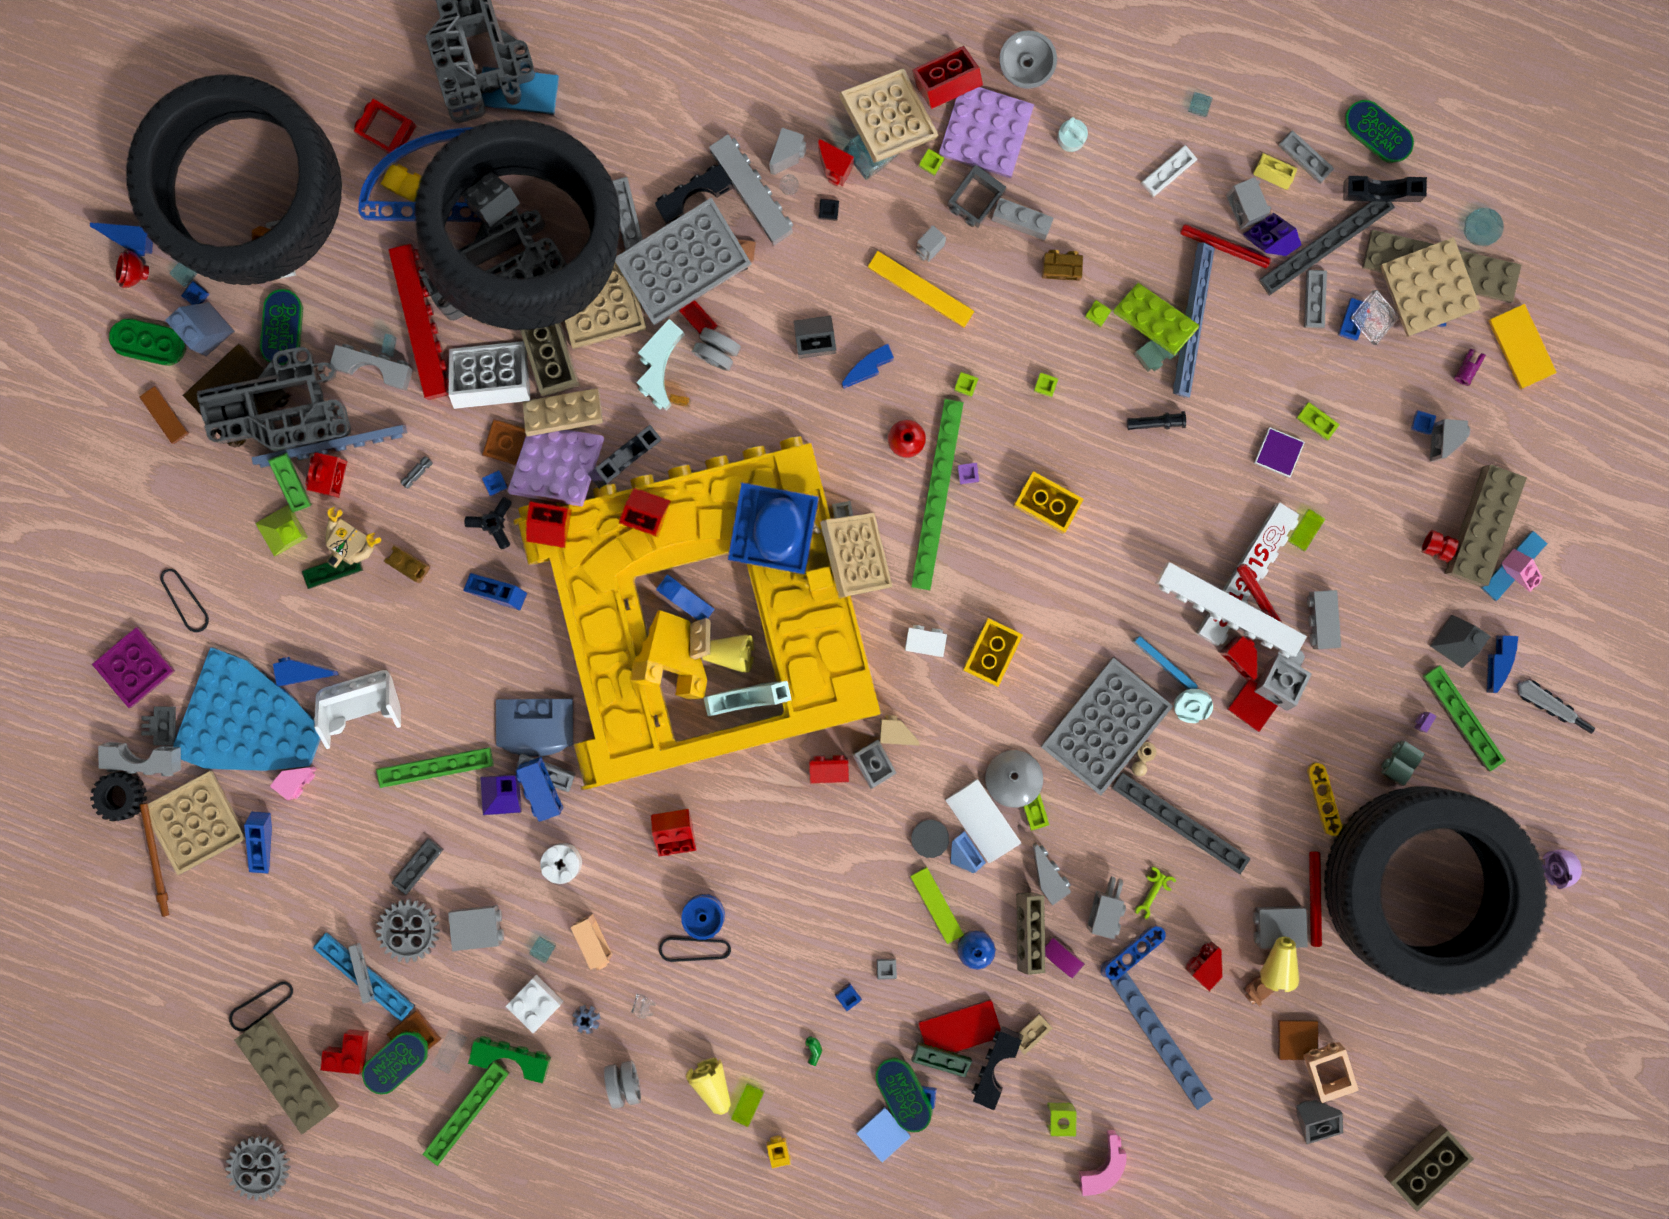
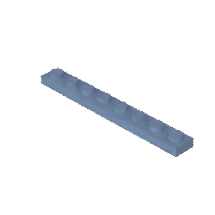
M1206 243L1197 244L1188 305L1186 307V316L1199 324V328L1180 349L1176 366V377L1173 384V394L1185 398H1190L1215 250L1214 247Z
M405 425L251 458L253 465H260V468L270 467L268 462L270 458L284 453H288L290 458L297 457L298 460L309 458V454L315 452L328 454L327 450L335 449V452L347 450L346 446L350 445L357 448L366 446L365 442L372 441L373 444L381 443L387 437H391V440L403 438L402 434L408 432Z
M1126 972L1119 979L1110 980L1195 1108L1198 1110L1212 1101L1213 1098L1129 974Z

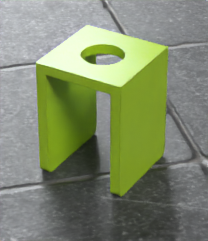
M1048 1102L1047 1106L1051 1113V1123L1047 1125L1050 1136L1076 1137V1109L1073 1104ZM1061 1118H1067L1069 1125H1058V1121Z

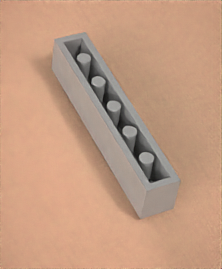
M727 134L709 147L710 152L717 163L721 164L732 185L772 244L776 245L793 233L791 227L794 225L788 216L784 217L781 213L783 209L779 202L772 200L770 197L772 192L767 185H762L760 182L762 178L758 171L751 169L749 166L751 162L745 153L742 155L739 151L740 145L735 138L731 139Z

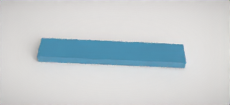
M326 932L313 949L358 985L349 950ZM367 966L374 1000L402 1022L415 1005Z

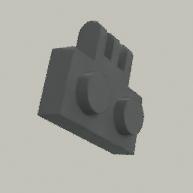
M156 706L154 707V716H142L141 720H149V724H141V728H149V731H141V735L153 736V745H174L176 707Z

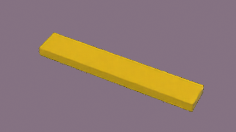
M877 251L867 267L965 328L975 312Z

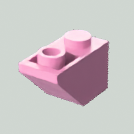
M1515 549L1501 563L1505 571L1529 592L1538 586L1543 578L1534 560Z
M313 766L281 771L270 787L287 800L297 799L304 791L302 789L306 783L309 784L315 777L314 772L317 768Z

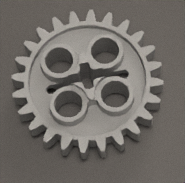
M408 899L406 904H404L403 900H400L398 905L393 903L391 905L392 909H385L387 915H380L384 921L377 922L381 926L380 929L376 930L377 933H381L377 940H383L380 948L386 946L385 954L391 952V959L397 955L398 962L405 958L406 963H408L411 957L416 962L418 956L423 959L425 957L424 952L426 954L431 953L429 947H436L433 941L439 940V937L435 935L440 932V929L435 928L439 921H433L437 915H430L429 913L432 908L425 910V903L418 906V900L413 904L411 899ZM395 917L402 919V926L395 923ZM415 917L421 918V926H417L414 923ZM408 927V930L424 929L425 933L414 931L408 935L407 931L392 932L391 930H404ZM395 936L402 938V945L396 944ZM415 936H418V937L421 938V940H422L421 945L415 944V942H414V937H415Z
M261 1135L256 1140L252 1136L248 1139V1142L244 1139L241 1145H236L234 1147L236 1151L230 1152V1156L233 1158L227 1159L226 1162L231 1165L227 1166L225 1170L231 1171V1173L226 1178H232L229 1185H236L234 1192L239 1189L241 1190L240 1197L246 1193L247 1200L253 1195L255 1201L260 1196L265 1200L268 1195L272 1197L275 1191L279 1192L282 1189L281 1186L286 1184L284 1179L288 1178L290 1174L285 1171L289 1170L291 1166L285 1165V1163L290 1158L283 1157L287 1151L281 1152L282 1145L276 1147V1140L269 1143L268 1136L263 1141ZM245 1155H249L252 1158V1162H248ZM264 1155L270 1156L271 1162H267ZM245 1174L250 1175L252 1181L246 1180ZM264 1174H267V1175L270 1176V1178H271V1181H270V1182L267 1181V1180H265Z

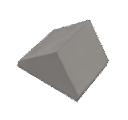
M879 740L852 753L870 789L896 774Z

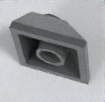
M1451 615L1430 647L1463 668L1481 652L1491 636L1477 626Z
M1317 1100L1304 1101L1296 1105L1298 1120L1306 1144L1343 1134V1114L1341 1110Z

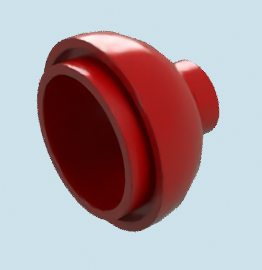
M128 249L121 252L117 260L115 273L116 282L119 283V286L121 288H130L138 284L140 280L146 281L149 275V266L144 265L141 258L135 252Z
M901 420L895 423L888 433L890 449L897 456L903 458H911L918 455L926 443L924 429L913 420ZM905 434H909L911 436V439L909 441L904 440Z

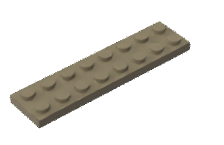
M1372 230L1362 268L1382 273L1380 265L1434 244ZM1459 250L1476 295L1508 303L1513 302L1521 264Z

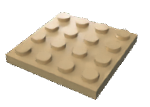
M904 68L844 90L839 94L874 163L934 140L939 136Z
M1454 237L1380 265L1407 337L1481 309Z
M616 262L605 287L598 296L581 312L565 320L573 349L647 329L640 302Z
M874 513L820 522L839 598L893 587Z
M213 771L201 775L148 804L152 828L177 876L246 840L245 832Z

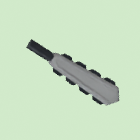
M1526 680L1517 683L1518 695L1521 696L1522 700L1528 703L1533 702L1535 707L1540 710L1545 709L1547 714L1551 716H1558V720L1563 723H1574L1590 734L1595 731L1594 726L1578 717L1573 707L1564 705L1563 700L1558 697L1554 698L1550 691L1541 689L1540 684L1537 682Z

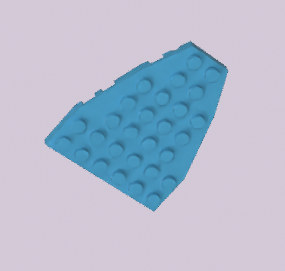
M210 647L173 747H181V760L205 769L269 771L311 766L321 739L314 728L313 717L299 705L300 703L282 687L277 686L266 674L255 668L250 661Z

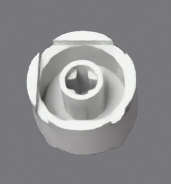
M559 843L546 850L540 863L542 875L550 882L556 884H564L571 881L577 876L582 867V858L576 847L569 843ZM561 859H563L565 864L563 867H560V864L557 863Z

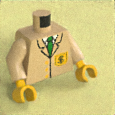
M335 507L330 508L327 513L329 520L326 528L325 542L332 555L327 562L334 568H337L342 560L351 565L368 559L375 548V544L381 542V538L379 537L374 540L375 533H370L366 536L342 519L338 521L337 518L343 514L342 510H338L337 515H335Z

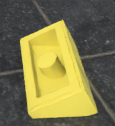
M1262 153L1253 175L1287 190L1294 180L1297 168Z

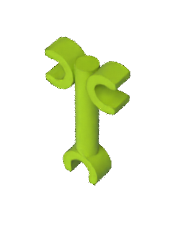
M1151 867L1156 872L1155 877L1146 876L1149 881L1155 882L1143 904L1135 908L1136 914L1141 909H1145V919L1150 916L1149 908L1161 886L1165 890L1171 891L1172 889L1166 885L1167 881L1172 880L1176 882L1174 877L1163 875L1156 867Z

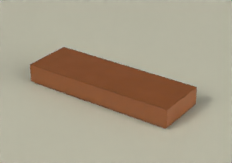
M154 386L139 396L171 444H175L189 434L158 387Z

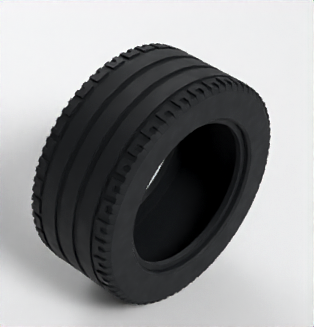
M1431 786L1396 789L1388 792V794L1385 793L1375 797L1374 801L1367 802L1359 808V811H1355L1348 818V823L1342 826L1338 837L1334 839V843L1330 848L1332 850L1331 853H1328L1327 870L1324 872V883H1326L1324 891L1325 899L1328 901L1326 904L1328 913L1333 918L1331 921L1347 947L1359 959L1372 969L1402 986L1435 995H1446V993L1448 995H1460L1463 992L1471 993L1472 991H1478L1480 987L1486 988L1488 985L1496 983V980L1503 979L1506 974L1511 973V969L1518 967L1517 965L1523 961L1522 958L1529 954L1528 951L1533 948L1532 944L1534 941H1537V935L1541 932L1540 926L1544 923L1543 917L1546 915L1544 909L1547 908L1546 899L1548 895H1546L1547 880L1543 874L1545 870L1542 867V860L1538 858L1540 855L1536 851L1535 845L1530 842L1531 838L1524 829L1520 828L1521 825L1514 818L1508 816L1499 807L1479 797ZM1433 829H1452L1470 844L1480 861L1484 877V892L1480 908L1468 927L1449 941L1438 945L1421 947L1404 944L1392 931L1382 909L1381 882L1385 868L1395 851L1415 835Z

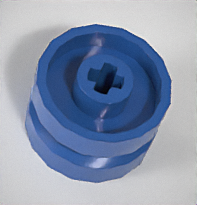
M710 894L696 895L687 902L683 909L681 917L683 928L693 938L701 940L712 938L720 931L724 923L725 909L715 896ZM705 914L707 919H701L700 915Z

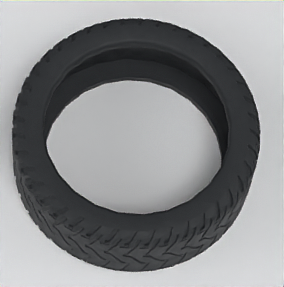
M220 74L198 78L178 86L164 95L151 107L136 129L128 152V162L126 163V184L134 215L143 231L147 233L148 238L160 250L196 273L218 282L222 281L233 285L266 283V281L277 280L306 264L323 246L334 228L342 198L341 172L336 153L321 127L294 99L275 86L253 77ZM252 118L268 121L284 128L293 142L298 158L299 171L296 193L287 213L274 228L264 235L241 245L219 247L202 244L194 240L182 223L176 206L175 196L177 172L186 151L199 136L214 126L231 120Z
M521 119L493 121L472 127L464 133H460L447 142L431 159L432 161L428 163L424 170V175L421 176L415 198V224L419 253L425 272L429 275L433 286L438 289L437 291L441 296L447 299V302L455 309H459L460 312L468 317H472L474 320L497 328L532 330L552 326L575 316L585 309L605 287L616 259L621 220L620 204L616 188L606 168L594 153L579 140L558 128L536 121ZM493 172L498 177L513 174L533 176L551 182L565 191L579 205L587 219L590 237L578 256L563 268L541 277L517 279L505 278L486 272L468 261L453 245L445 230V225L451 209L469 187L480 181L484 175Z

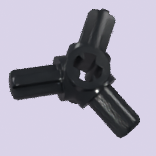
M503 497L494 512L491 510L489 514H483V517L466 516L464 520L465 527L482 528L483 531H488L489 535L494 536L501 550L508 548L510 542L503 530L505 529L503 523L506 520L503 517L512 505V501ZM491 519H492V520H495V519H496V521H495V522H497V525H496V526H491V527H490L491 524H490L489 522H490Z

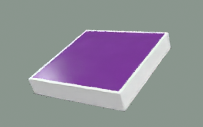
M1269 427L1254 464L1290 478L1305 442Z

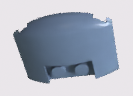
M496 699V746L502 747L513 754L536 757L555 754L573 745V699Z

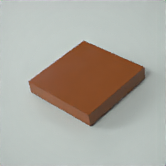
M493 419L482 455L516 466L526 438L525 428Z
M418 1009L386 1034L390 1040H393L401 1032L419 1033L427 1041L428 1050L441 1040L440 1036Z
M1278 1020L1279 1060H1305L1303 1054L1308 1053L1310 1050L1318 1049L1317 1020Z

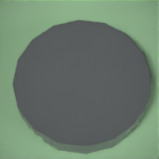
M934 819L919 822L911 834V843L919 855L926 858H935L947 850L949 833L941 822Z

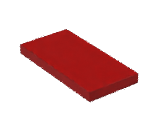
M991 999L918 1022L926 1045L950 1052H957L992 1041L996 1030L999 1032L1001 1030Z

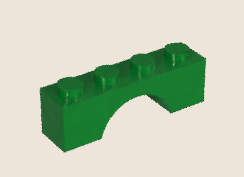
M480 1036V1038L477 1037L474 1040L468 1064L487 1069L493 1061L500 1058H508L515 1061L521 1067L524 1079L541 1084L545 1081L551 1057L547 1056V1053L542 1051L531 1052L528 1051L527 1047L523 1046L512 1047L510 1043L505 1041L493 1042L491 1038L486 1036Z

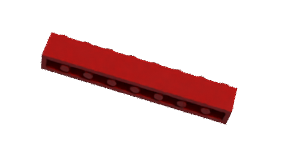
M412 244L388 249L424 398L432 400L448 396L449 378H446L445 374L447 365L445 360H442L440 353L443 352L442 344L440 341H437L436 337L438 328L432 320V315H434L433 307L431 304H428L427 300L429 291L426 285L424 286L423 278L419 273V270L422 269L418 263V260L421 259L419 251Z

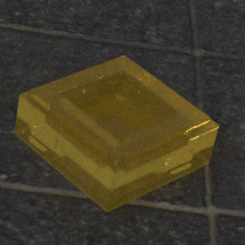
M671 394L669 399L671 404L690 407V398Z

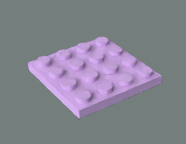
M981 87L957 97L939 155L973 167L977 165L983 170L1011 178L1034 104Z
M561 430L528 437L526 435L508 488L509 494L583 507L591 482V478L587 473L596 466L604 441L603 436L571 430Z

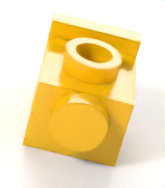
M780 1135L771 1137L770 1141L767 1142L771 1168L790 1165L791 1156L786 1138H781ZM781 1147L782 1151L777 1152L775 1148Z

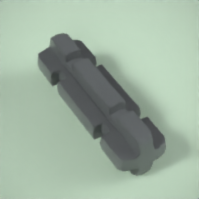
M424 456L420 460L421 463H417L409 471L408 476L400 481L405 488H410L413 485L412 482H416L426 471L425 469L433 464L428 457Z

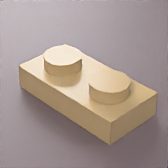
M707 618L690 623V657L695 660L710 654V620Z
M1039 1013L1018 1032L1024 1035L1019 1050L1024 1055L1053 1029Z

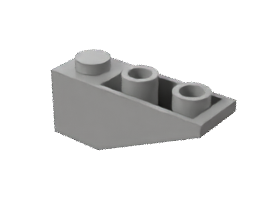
M1035 843L1033 844L1039 888L1049 902L1054 905L1071 893L1068 888L1071 884L1065 876L1060 877L1058 874L1059 867L1054 861L1050 862L1046 856L1049 853L1044 846H1038Z

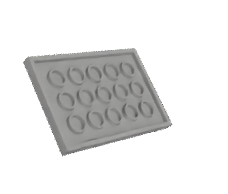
M712 197L621 253L615 259L616 264L654 325L752 265Z
M1112 658L1041 745V748L1095 792L1102 795L1171 710L1173 705L1115 658Z

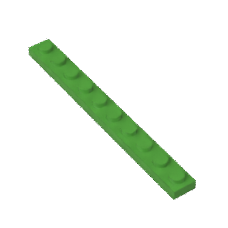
M944 400L912 588L931 590L964 402Z

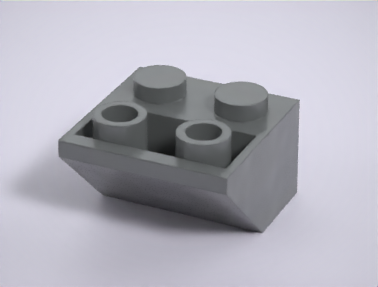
M831 316L794 320L799 359L836 354Z

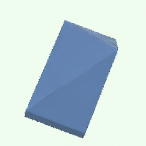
M964 831L952 841L951 864L975 873L986 862Z

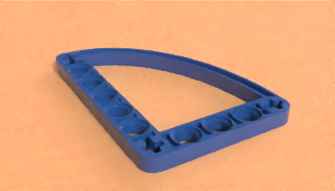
M472 127L449 129L421 136L403 144L385 156L372 169L362 186L358 206L360 217L367 221H415L416 202L369 201L375 183L391 165L404 156L433 144L451 141L454 137ZM456 203L451 209L452 214L448 217L447 222H481V219L478 216L474 217L472 211L469 217H463L460 214V210L465 207L469 208L467 203ZM366 206L370 210H376L375 206H379V216H376V212H370L367 216L362 210H365ZM385 206L391 207L393 210L392 215H383L381 212L382 208ZM410 207L413 211L412 215L404 216L401 213L402 208Z

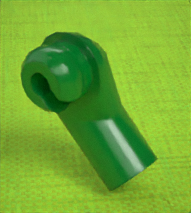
M810 1036L805 1041L806 1046H809L811 1051L808 1063L816 1066L822 1054V1046L817 1038Z

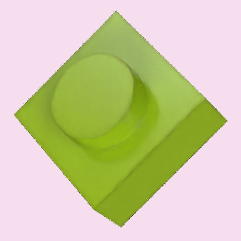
M928 148L918 167L935 176L945 158Z
M1095 300L1085 318L1101 328L1112 310Z
M960 372L954 391L972 397L979 378Z
M1040 373L1034 392L1052 398L1058 378Z

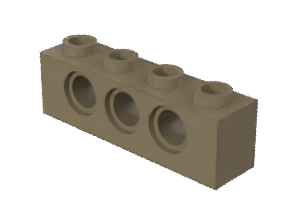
M1035 892L1017 893V970L1027 975L1045 973L1044 895Z

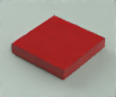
M1248 680L1227 710L1254 730L1260 732L1278 705L1254 692L1257 683L1253 680Z

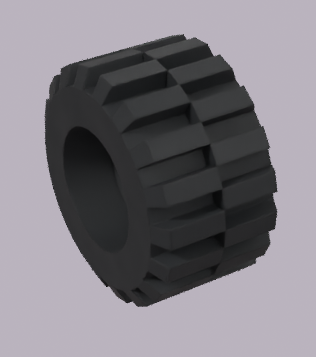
M124 772L110 773L99 778L100 781L95 782L96 788L91 790V793H94V795L90 797V801H94L92 808H96L97 811L95 813L103 815L102 819L104 820L109 819V821L114 822L130 819L141 812L139 810L140 804L147 800V796H144V792H147V790L142 788L144 783L143 781H137L139 777L136 775L132 776V774ZM117 785L126 793V802L122 807L115 805L112 800V791Z

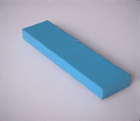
M1531 531L1515 550L1534 560L1548 543L1534 531ZM1501 564L1492 574L1489 586L1481 587V589L1494 601H1497L1515 579L1505 571Z
M1141 636L1136 637L1132 641L1187 690L1198 688V685Z

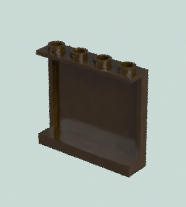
M238 343L182 396L202 416L197 391L255 380L259 378L265 369L249 353L250 351L244 345ZM283 389L255 394L254 397L259 415L274 412L279 407H284L291 395ZM241 402L244 408L245 416H248L245 408V403ZM222 406L225 415V420H228L225 411V406ZM238 426L235 432L237 435L241 433L242 427ZM218 430L217 433L222 436V431ZM247 439L227 444L236 448L242 446Z

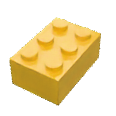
M1033 471L1012 507L1064 534L1084 499Z
M986 618L962 671L999 687L1023 634Z

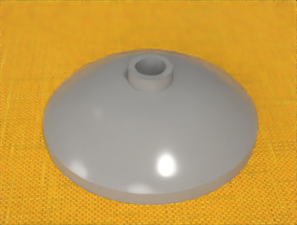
M1021 31L1012 35L1004 43L999 58L1000 68L1005 78L1013 85L1025 89L1036 88L1045 84L1052 77L1057 65V53L1052 42L1043 34L1036 31ZM1028 61L1030 66H1025L1024 62Z
M1018 750L1006 751L997 755L990 762L985 777L986 787L991 797L999 804L1011 808L1023 807L1033 802L1040 794L1043 786V772L1036 759L1028 753ZM1013 773L1018 775V778L1015 780L1011 778Z

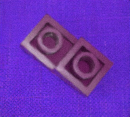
M1052 938L1045 946V957L1071 978H1074L1085 965L1081 959L1063 946L1056 938Z

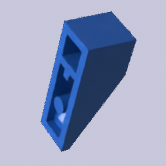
M90 222V227L124 248L135 252L138 256L152 254L153 242L141 227Z
M470 573L463 589L464 592L519 611L527 595L525 591L516 585Z
M668 574L656 589L697 620L708 619L715 610Z
M290 657L278 659L279 663L273 664L277 686H286L339 675L338 671L299 660H290Z
M251 811L244 824L249 872L268 874L272 838L271 813Z

